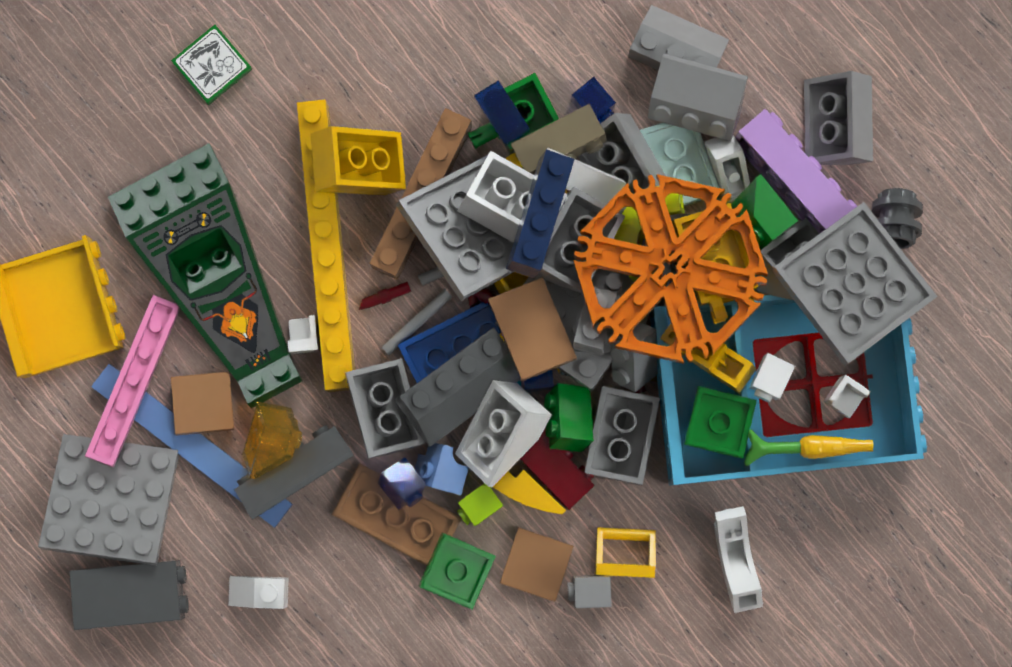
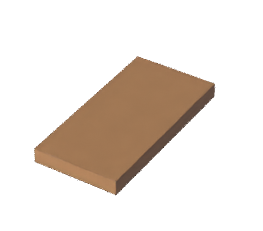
M361 463L357 466L332 513L333 516L426 566L441 533L453 536L462 519L458 515Z

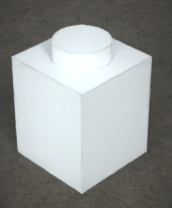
M767 353L763 356L749 388L755 390L754 396L766 402H770L771 399L778 400L781 398L795 366Z

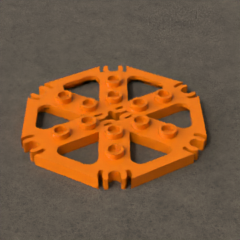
M656 174L659 186H655V179L650 175L648 176V188H640L637 179L633 180V194L627 183L580 231V235L590 236L591 239L586 236H578V243L585 244L588 249L585 252L575 251L574 258L586 261L578 262L573 260L593 328L597 322L604 320L598 325L597 333L600 334L606 328H610L614 332L608 339L610 345L615 343L619 336L623 338L615 345V348L684 364L681 351H685L686 360L691 363L693 362L692 350L699 349L702 351L704 359L708 358L709 351L706 346L708 344L713 356L761 306V303L751 301L750 298L755 301L763 300L764 294L755 292L753 287L757 284L766 286L767 279L761 276L755 277V275L767 277L768 273L747 209L744 214L736 217L741 213L743 204L740 203L734 209H730L726 205L731 199L732 195L730 193L725 194L721 201L717 199L725 192V189ZM675 193L703 200L706 204V209L677 238L665 198L669 194ZM632 207L637 213L647 246L604 237L602 230L622 208ZM734 230L742 237L749 264L743 269L704 260L702 257L728 231ZM681 257L675 268L677 273L674 275L670 272L659 279L665 270L663 264L665 262L672 264ZM603 269L638 277V279L610 308H603L598 303L591 275L595 270ZM671 280L672 282L666 287L665 285ZM694 290L733 299L738 304V311L718 332L710 333L705 328ZM662 299L664 300L675 335L674 343L667 347L637 340L633 334L634 328Z

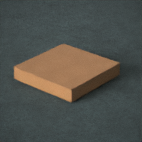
M229 372L171 377L176 436L234 430Z
M518 527L500 583L555 602L574 546Z

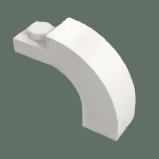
M744 506L715 512L714 529L716 542L734 613L763 607L762 589L750 550L747 515Z

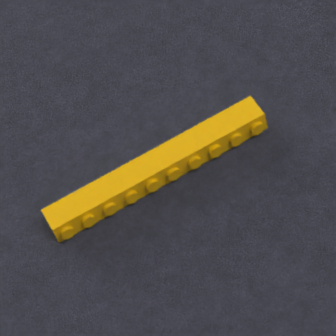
M325 99L297 102L325 391L349 390L345 372L355 370L338 194L315 191L311 133L331 126L329 106Z

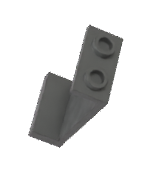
M180 560L158 562L157 566L136 564L70 571L74 630L185 619V613L189 612L188 596L183 595L182 586L187 580L185 566H181Z

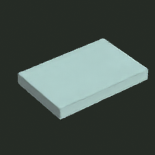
M660 123L640 130L667 177L719 188L701 133L667 123ZM683 195L684 207L703 201Z

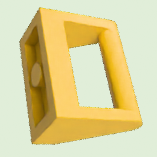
M597 527L596 575L655 578L656 530ZM603 539L648 541V565L603 563Z

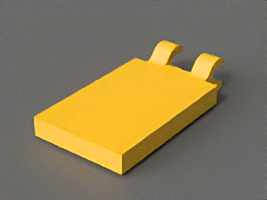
M727 203V207L732 209L731 203ZM703 211L674 219L673 225L677 237ZM734 230L728 231L702 257L704 260L743 269L749 264L742 237ZM758 284L753 287L754 290L758 288ZM695 291L700 306L709 303L714 324L726 321L728 315L724 303L734 301L733 299Z

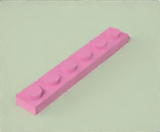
M155 295L152 296L85 454L86 458L114 468L180 311V307L176 303Z

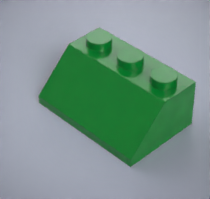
M761 174L731 203L732 209L736 208L740 203L743 204L741 213L736 217L744 214L747 209L760 250L783 235L798 221Z

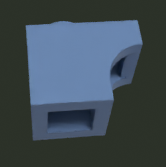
M435 443L427 448L426 455L418 454L411 482L461 495L469 467L460 465L455 461L453 447Z

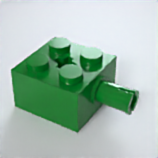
M533 73L484 98V107L491 118L489 119L490 122L468 132L467 135L475 149L498 137L499 140H502L509 155L514 153L511 143L558 120L559 117L536 73ZM522 110L523 113L529 112L527 119L523 120V118L518 117V111Z

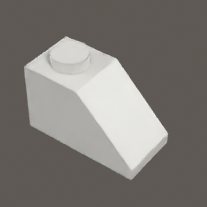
M734 135L731 141L717 137L705 141L707 154L718 186L721 189H725L722 197L727 193L732 195L727 203H732L750 185L744 152Z
M230 576L228 606L284 609L288 607L289 578Z

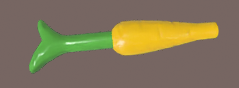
M749 430L748 437L752 445L744 463L747 467L755 460L767 454L800 453L804 458L818 459L857 452H873V440L810 435L804 436L799 442H765L753 430Z

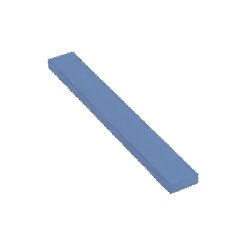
M108 364L91 387L109 400L120 371L111 364ZM145 392L134 420L171 449L178 450L180 456L240 501L234 489L239 486L237 480L250 473V471L201 433L176 436L174 413L149 393ZM285 499L259 516L275 528L293 504Z

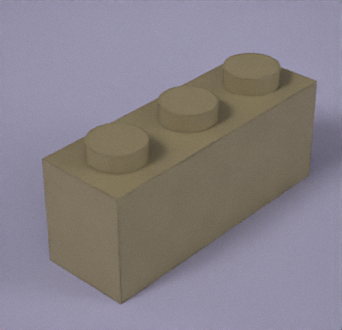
M590 104L511 143V146L521 167L534 175L538 161L547 148L577 160V156L585 152L592 154L600 150L604 146L603 143L607 142L602 126Z

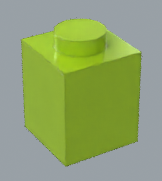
M484 483L458 502L461 508L457 512L466 525L472 522L474 526H477L504 505L491 487Z

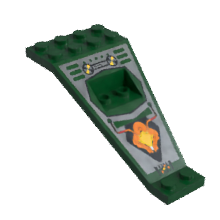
M210 143L108 196L125 238L238 382L251 409L303 381L288 351V345L233 188Z

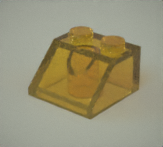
M257 402L242 453L251 479H257L293 457L295 448L300 447L302 431L299 430L298 421L295 419L291 408Z

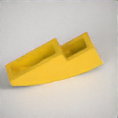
M671 323L660 338L669 346L675 341ZM706 344L709 353L708 358L705 359L701 350L694 349L691 351L695 365L739 394L756 370L752 362L729 349L726 344H723L713 356L710 346ZM681 351V354L685 357V351Z
M525 470L516 478L508 471L493 486L494 489L526 506L561 515L566 511Z

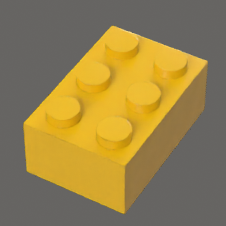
M330 126L311 133L316 192L385 196L406 189L401 132Z

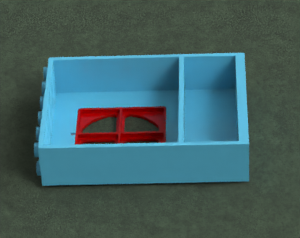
M764 295L762 301L754 300L756 303H761V306L724 343L729 349L752 362L756 368L740 394L693 362L689 363L683 355L684 364L657 358V385L669 486L924 459L923 453L927 452L925 435H921L920 423H923V411L921 405L917 406L916 399L920 386L918 377L913 375L912 364L916 363V354L914 347H910L909 335H912V322L910 318L855 358L858 364V371L854 374L844 375L849 376L871 392L868 397L863 398L850 418L844 417L831 425H826L823 422L819 392L822 387L834 386L839 377L843 375L821 377L817 374L814 342L817 339H823V337L793 300L773 295ZM735 300L724 303L728 318L726 321L714 324L709 303L700 306L699 302H697L705 328L710 333L718 332L738 311V304ZM666 306L654 307L650 312L651 327L656 329L657 345L667 347L669 345L660 339L671 323ZM795 341L801 342L803 345L806 376L803 379L789 380L784 391L804 389L808 392L812 424L809 427L797 426L783 420L771 409L768 402L754 396L755 390L749 388L763 356L767 353L774 356L781 348ZM697 386L757 400L750 430H753L765 442H799L804 436L818 435L873 440L874 448L873 452H857L818 459L804 458L800 453L767 454L746 467L744 461L752 445L749 437L743 459L684 445Z

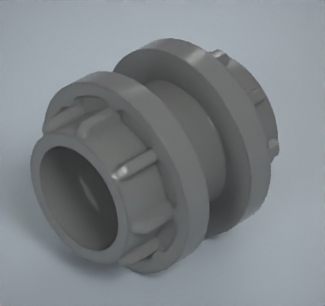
M890 188L878 194V199L872 202L871 212L876 217H879L878 221L900 249L911 247L916 243V238L922 235V224L914 220L923 214L922 202L917 199L916 193L903 188Z

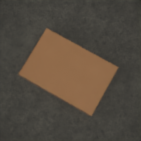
M543 277L488 299L521 381L577 360V356Z

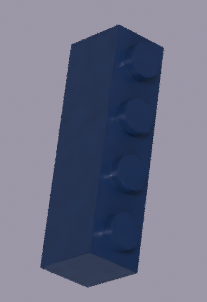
M547 149L540 157L507 262V270L531 278H535L541 271L575 159Z

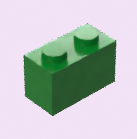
M557 383L546 394L544 399V408L552 414L545 430L546 436L549 437V448L583 452L594 441L590 390L584 386Z

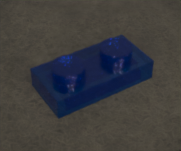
M499 80L474 95V99L505 146L530 131L527 123Z

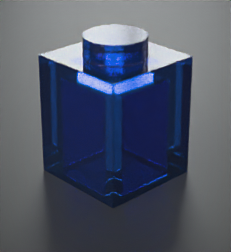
M592 77L571 95V102L577 109L590 104L600 124L614 114L612 110L615 109L616 102L595 77Z
M405 457L384 470L378 481L379 486L398 510L406 505L412 507L423 498L422 493L426 486L424 480Z

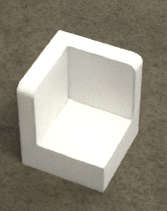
M309 315V318L289 320V353L321 352L318 317L316 315Z
M843 375L839 377L823 402L845 417L850 418L863 398L868 397L871 391L849 376Z

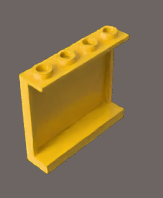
M87 235L82 236L80 241L2 265L0 264V319L17 377L29 378L124 348L122 340L126 339L125 332L121 323L117 324L114 315L115 312H118L114 297L108 295L106 285H109V278L105 268H100L98 258L101 257V251L97 241H92Z

